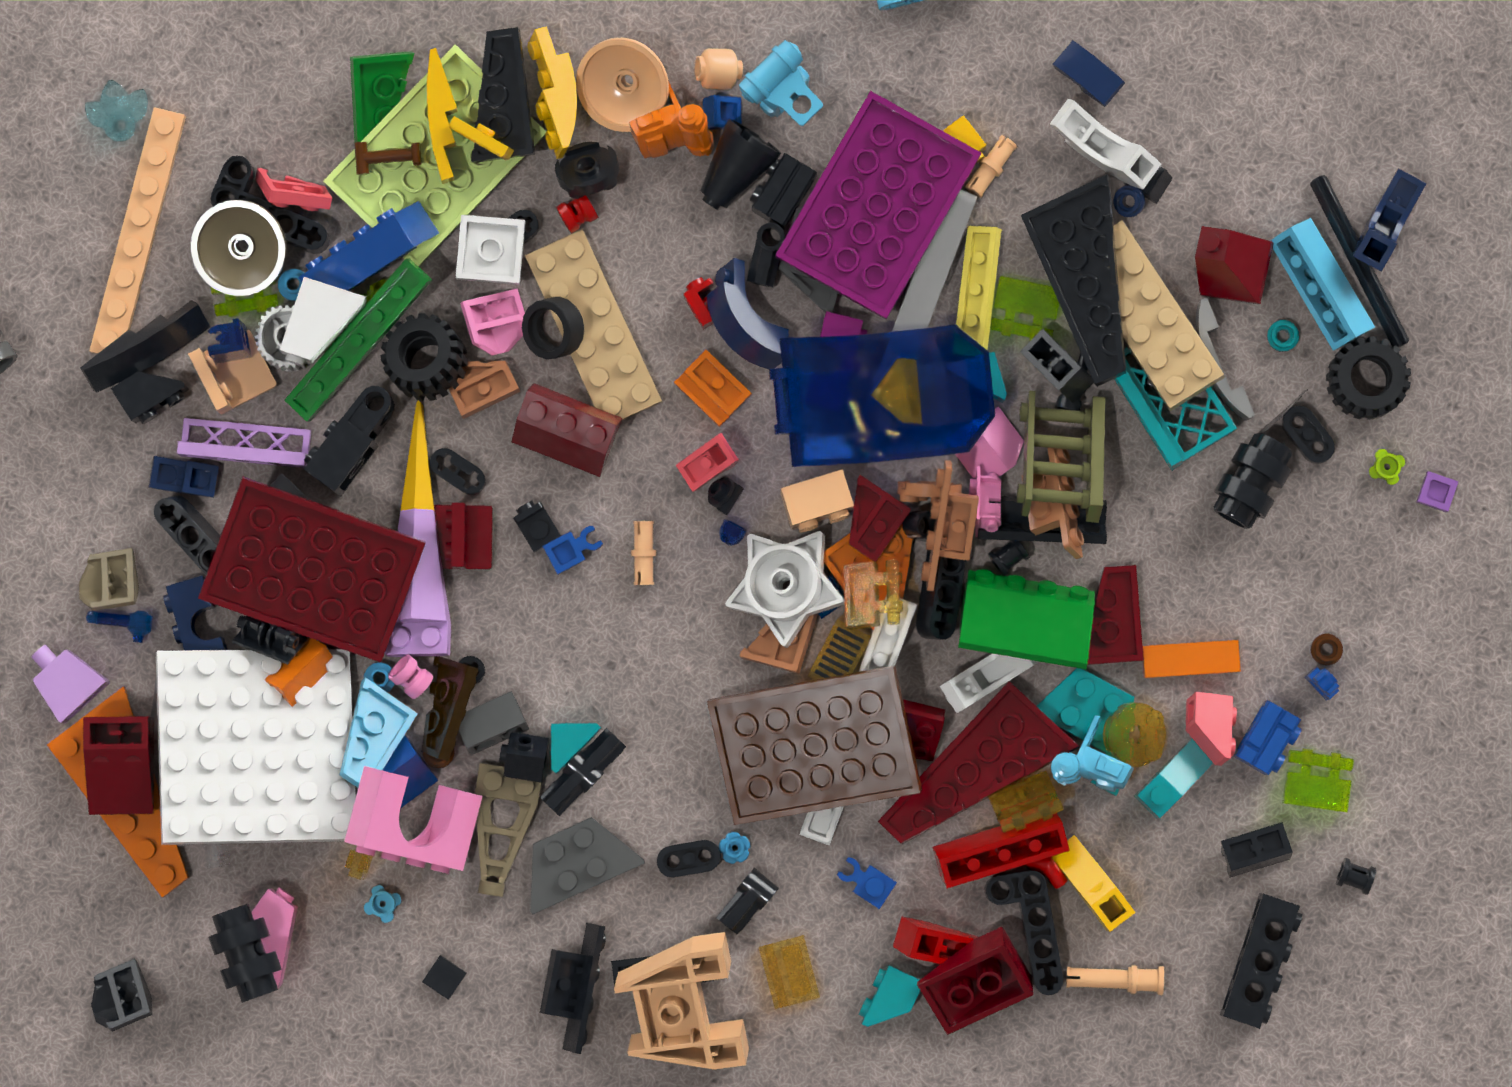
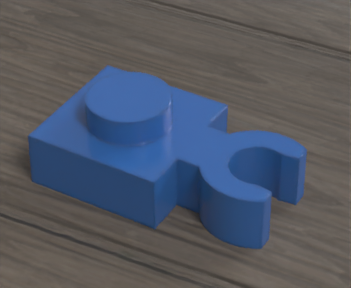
M594 526L584 528L577 539L574 538L570 531L543 546L558 575L584 562L586 559L582 552L586 549L595 551L603 546L601 540L595 544L587 542V535L595 531Z
M1318 667L1313 668L1304 677L1325 700L1331 699L1340 691L1338 689V681L1325 668L1322 670Z
M848 857L846 861L853 865V874L846 876L839 871L837 876L845 882L854 881L857 883L852 892L880 909L897 882L871 865L863 872L860 870L859 863L855 859Z

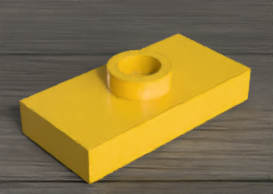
M453 116L448 125L453 131L504 160H509L514 152L513 149L493 138L496 132L480 123L474 128Z

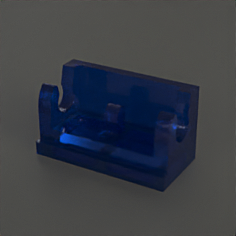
M239 318L232 319V323L216 325L208 330L209 334L222 332L216 337L220 344L208 347L209 356L217 364L252 358L247 327Z

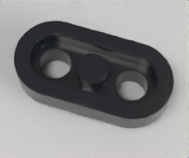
M1303 406L1290 408L1282 418L1283 431L1307 461L1321 464L1329 460L1335 450L1332 437L1308 408ZM1298 417L1302 419V428L1297 429L1293 427V418ZM1318 442L1322 445L1323 450L1320 454L1312 451L1313 443Z
M709 840L671 845L659 852L657 866L663 875L671 878L712 871L718 866L721 854L717 845ZM701 850H708L710 852L711 858L708 862H701L699 860L698 854ZM671 855L679 858V865L675 868H671L667 864V858Z

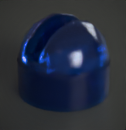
M724 519L719 530V538L728 546H734L741 542L747 530L728 519Z

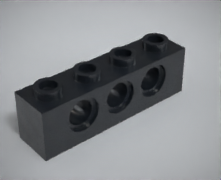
M1259 893L1220 1012L1221 1016L1259 1029L1262 1023L1267 1024L1272 1011V1005L1268 1004L1272 992H1278L1282 981V975L1278 974L1281 963H1287L1291 954L1292 944L1288 943L1292 931H1298L1302 920V914L1298 913L1299 905ZM1270 922H1276L1281 929L1280 936L1275 940H1269L1265 935V928ZM1262 952L1267 953L1271 959L1269 968L1264 971L1258 970L1255 966V958ZM1251 983H1256L1261 990L1260 997L1255 1001H1249L1245 997V989Z

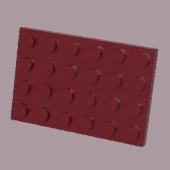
M242 476L198 599L381 662L426 542Z

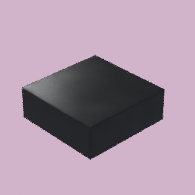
M440 955L422 982L449 1000L467 972Z

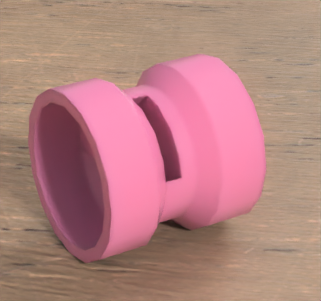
M408 654L394 665L388 678L395 685L403 686L404 692L411 699H416L431 684L433 675L426 669H420L417 666V661Z

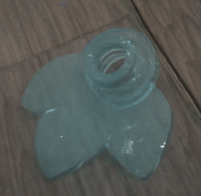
M109 80L102 90L100 102L85 103V112L90 123L104 129L106 135L117 142L126 141L133 136L136 122L146 115L148 109V97L144 89L136 90L128 95L125 89L114 80ZM118 121L125 122L126 126L123 131L118 132L115 130L114 127Z

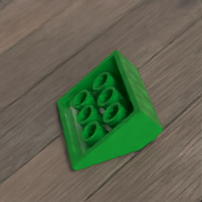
M984 569L977 571L968 570L962 601L958 648L1087 669L1095 591H1090L1082 586H1060L1048 580L1040 582L1026 580L1019 575H996Z

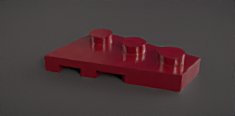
M1136 565L1104 567L1094 603L1088 665L1144 661Z

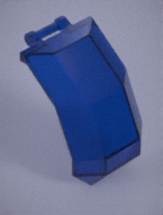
M956 324L864 335L780 338L782 368L769 370V380H773L777 424L774 425L775 435H789L792 467L875 463L970 452L995 417L989 352Z

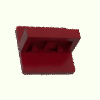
M465 503L434 505L442 569L490 570L492 568V506L466 505Z
M903 699L915 758L933 761L944 726L946 709Z

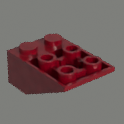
M83 717V753L89 815L154 814V717Z

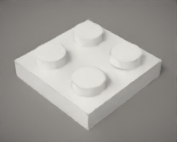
M461 215L456 280L520 285L525 220Z

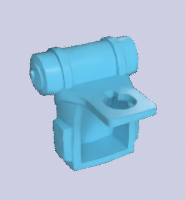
M784 40L779 46H774L772 48L773 52L751 73L748 72L744 75L745 78L739 84L742 96L751 103H760L761 109L768 116L778 117L785 111L800 126H804L823 107V103L808 88L810 76L803 67L799 66L803 61L802 54L798 49L799 47ZM799 96H806L811 101L810 110L804 114L797 113L793 109V102Z
M1095 715L1077 755L1064 752L1058 754L1052 760L1051 771L1053 778L1058 783L1066 786V784L1075 783L1083 777L1096 781V787L1102 790L1115 792L1116 789L1125 788L1134 768L1090 748L1102 720L1100 716Z

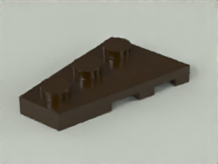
M434 656L433 666L438 667L436 682H431L429 694L434 695L432 710L426 714L421 752L449 761L451 752L456 745V736L460 724L466 714V706L471 691L476 684L478 669L444 657Z

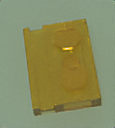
M804 935L759 947L775 1009L820 998Z

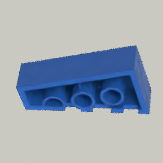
M419 201L396 213L391 208L376 218L379 224L373 228L367 224L354 232L352 235L355 240L349 244L343 240L330 248L329 251L332 255L325 260L322 256H319L305 266L308 271L298 278L301 282L306 277L351 291L366 281L367 278L382 271L391 262L417 248L416 246L433 238L439 232Z

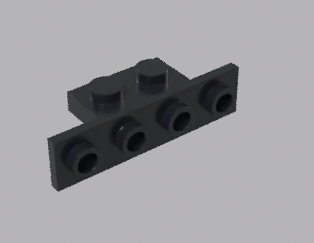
M586 923L581 954L555 949L551 950L539 1012L568 1018L562 1049L581 1054L582 1047L587 1041L586 1025L588 1015L592 1012L594 1005L592 997L594 983L597 982L600 974L599 957L606 943L605 926L593 923Z

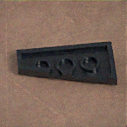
M520 28L487 31L482 65V84L478 98L479 109L475 128L480 123L496 132L493 138L514 150L510 158L535 155ZM474 143V151H472L471 157L472 163L502 159Z

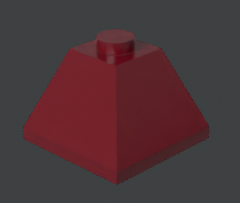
M1202 226L1195 254L1200 295L1210 298L1261 304L1274 243L1233 230Z

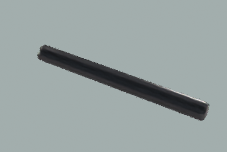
M1322 175L1313 179L1310 182V186L1392 347L1395 345L1401 347L1407 344L1409 338L1373 267L1353 257V252L1359 239L1327 176Z

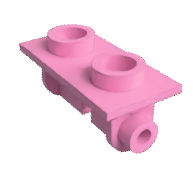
M977 466L976 479H970L969 494L979 496L975 521V537H978L979 528H984L988 532H995L1001 525V503H989V501L1001 502L1002 481L996 473H988L986 476L980 475V466Z

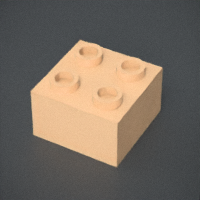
M843 469L781 488L780 494L791 529L799 528L800 533L818 528V522L829 519L830 524L848 519L849 512L853 511L854 508Z

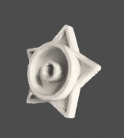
M817 531L788 544H781L749 534L747 536L748 568L745 577L725 604L730 609L763 617L779 643L783 647L788 648L809 616L842 606L846 603L839 591L824 574L825 535L821 531ZM790 581L788 588L783 590L784 582Z

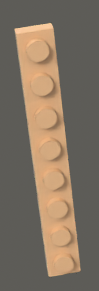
M156 107L153 108L89 351L91 353L98 354L131 327L186 119L184 114Z

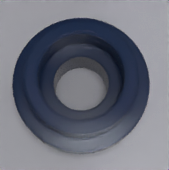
M1131 185L1121 187L1114 195V208L1121 216H1137L1145 206L1144 194L1139 188ZM1128 195L1134 198L1135 203L1132 207L1126 204Z

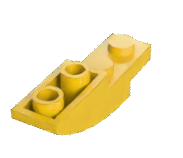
M546 26L534 30L528 42V52L530 58L536 60L539 69L537 73L540 87L545 89L542 90L536 102V113L539 120L545 123L547 129L545 137L549 149L554 150L556 159H560L566 153L574 131L577 109L576 83L569 53L556 55Z

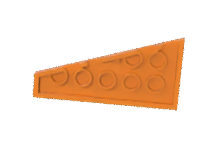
M123 686L84 717H128L135 715L133 714L126 688ZM82 717L48 743L47 746L87 798ZM154 774V814L100 816L160 896L164 898L189 879L179 846L161 845L160 789Z

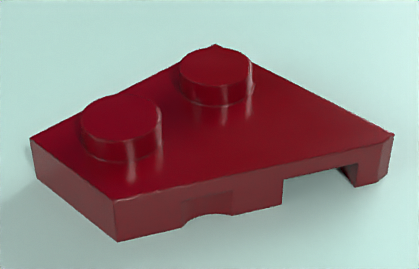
M860 475L857 479L849 546L876 563L910 513L911 508Z

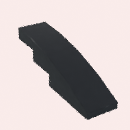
M190 300L168 319L159 315L137 333L129 329L80 367L93 391L97 393L122 382L136 372H142L162 361L210 328V325L199 305Z

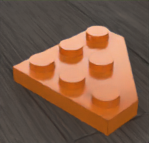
M901 524L876 563L849 546L850 533L824 551L825 566L872 631L875 628L886 595L890 594L901 599L904 597L913 539L907 537L904 533L903 524Z

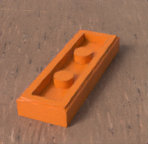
M1238 640L1143 646L1144 678L1241 672Z

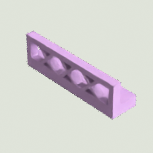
M184 418L182 440L178 441L177 454L181 457L305 468L307 463L304 462V459L310 449L311 430ZM190 427H204L211 437L204 443L189 442ZM210 428H220V430L214 434ZM227 429L236 430L243 440L236 446H226L220 442L218 437ZM241 430L253 432L250 433L247 437H245ZM259 432L267 433L275 443L267 449L254 448L249 440ZM272 433L284 435L277 440ZM290 435L303 436L302 453L286 451L281 443ZM215 440L218 445L210 443ZM246 443L250 448L242 446ZM278 446L281 449V451L273 449H275Z

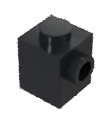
M511 732L508 745L502 744L499 763L505 764L503 777L542 783L549 738Z

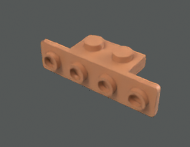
M1047 448L1050 462L1070 463L1071 458L1067 449ZM1033 474V488L1072 491L1075 489L1073 477ZM1032 501L1028 515L1030 531L1035 535H1039L1060 527L1064 549L1075 559L1083 557L1081 546L1084 545V538L1077 523V518L1080 516L1078 506Z
M945 460L944 468H938L936 474L935 488H940L939 500L933 499L930 516L931 519H936L934 531L928 530L926 550H931L929 562H923L921 581H926L927 591H934L939 557L970 560L979 496L949 492L952 474V462L949 460Z

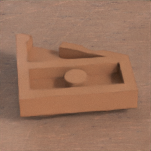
M468 361V366L462 367L466 372L464 378L457 379L459 386L455 390L452 387L449 388L463 419L521 392L506 361H490L488 363Z
M818 613L808 617L788 648L783 647L779 643L768 624H766L758 632L760 635L747 649L744 647L739 656L745 660L799 674Z

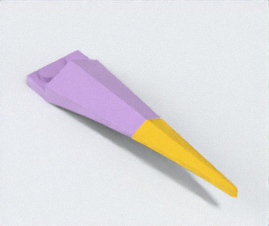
M418 400L415 407L398 532L423 540L426 544L385 651L387 657H404L408 654L412 657L450 656L451 620L436 526L424 411L422 403Z

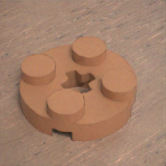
M898 481L897 494L900 495V501L902 502L927 501V497H931L930 503H932L933 499L939 500L940 488H935V481H919L917 483ZM950 483L949 492L961 493L962 484Z

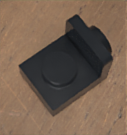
M529 501L516 510L518 515L513 519L534 553L542 549L547 543L561 537L541 502L534 504L533 501Z

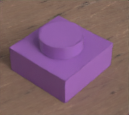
M1427 471L1416 502L1448 512L1458 481Z

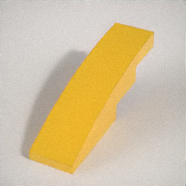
M433 48L430 49L428 64L427 110L433 153L442 184L454 181V175L445 150L456 146L452 131L449 128L450 126H448L447 116L457 113V106L437 49Z

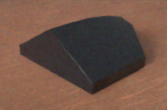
M135 958L95 975L91 1007L96 1023L113 1032L152 1015V997Z

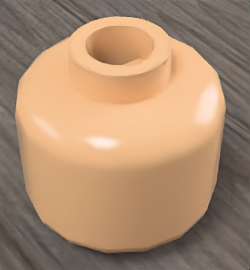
M705 49L701 56L696 57L694 67L695 79L700 81L705 89L730 90L734 87L736 80L742 78V61L737 60L735 52L731 49Z

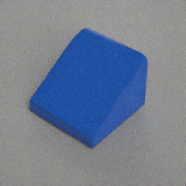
M712 95L703 99V111L707 115L709 130L724 129L725 123L729 118L742 124L741 97Z

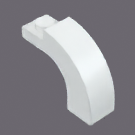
M1067 99L1050 123L1074 150L1108 174L1131 186L1144 189L1161 166V163L1141 145L1126 141L1109 131L1074 100Z
M991 654L942 684L940 688L955 712L959 713L1039 661Z

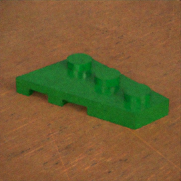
M412 51L350 57L354 143L361 142L400 102L402 92L405 91L407 84L406 76L409 65L412 64L415 54Z

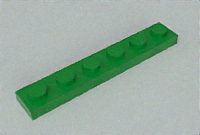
M406 258L284 401L306 422L311 421L431 283L432 279L410 258Z

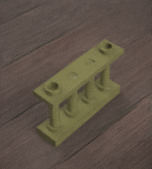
M1029 391L1027 402H1021L1019 421L1025 422L1023 484H1018L1016 498L1017 503H1022V516L1029 515L1032 501L1081 505V509H1086V522L1099 523L1103 508L1105 397L1093 396L1090 408H1084V411L1035 407L1036 391ZM1035 420L1082 424L1083 427L1088 428V435H1084L1083 438L1034 434ZM1034 447L1082 451V454H1087V462H1083L1082 465L1033 461ZM1033 474L1081 478V481L1087 482L1086 490L1082 489V492L1033 488Z

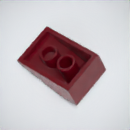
M1002 926L972 940L917 982V986L947 1035L1033 996L1032 976Z

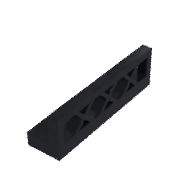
M1001 496V502L989 501V503H1001V525L995 532H988L984 528L978 529V539L1062 542L1060 527L1039 535H1035L1030 531L1028 516H1022V503H1017V496ZM1103 500L1099 523L1086 522V509H1081V505H1077L1080 513L1077 523L1078 528L1082 532L1084 543L1106 544V500Z

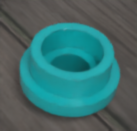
M1279 320L1274 322L1268 329L1267 340L1273 349L1279 352H1286L1297 345L1299 331L1291 321ZM1283 330L1288 333V340L1286 342H1281L1277 338L1279 331Z

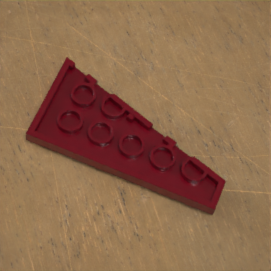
M1009 681L919 777L922 787L921 793L901 796L878 822L903 845L1051 764L1058 754L1064 752L1071 753L1080 748V746Z

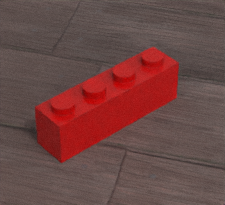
M1055 810L932 847L940 876L947 889L1070 851L1063 823Z

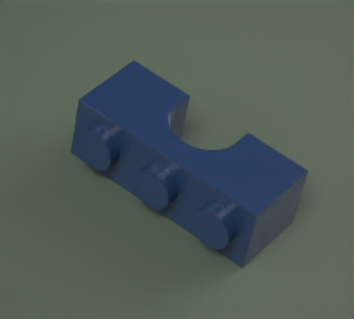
M198 576L166 586L168 594L163 595L167 612L169 614L173 613L177 625L172 626V630L177 644L182 643L184 651L228 650L225 638L218 637L211 640H203L197 635L195 630L197 617L202 612L215 608V604L198 599L205 576Z

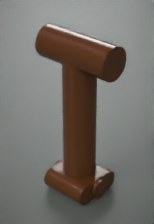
M367 142L354 143L357 175L369 174V164L412 161L414 166L422 164L420 143H412L411 148L368 151Z

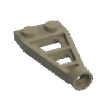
M480 763L475 794L483 796L476 820L481 872L478 893L503 897L504 883L538 807L542 783L503 777L504 767ZM495 799L518 803L520 811L515 823L510 828H498L492 823L490 806ZM492 834L504 835L510 838L508 852L503 860H493L488 854L489 837ZM490 876H495L499 882H488L487 879Z

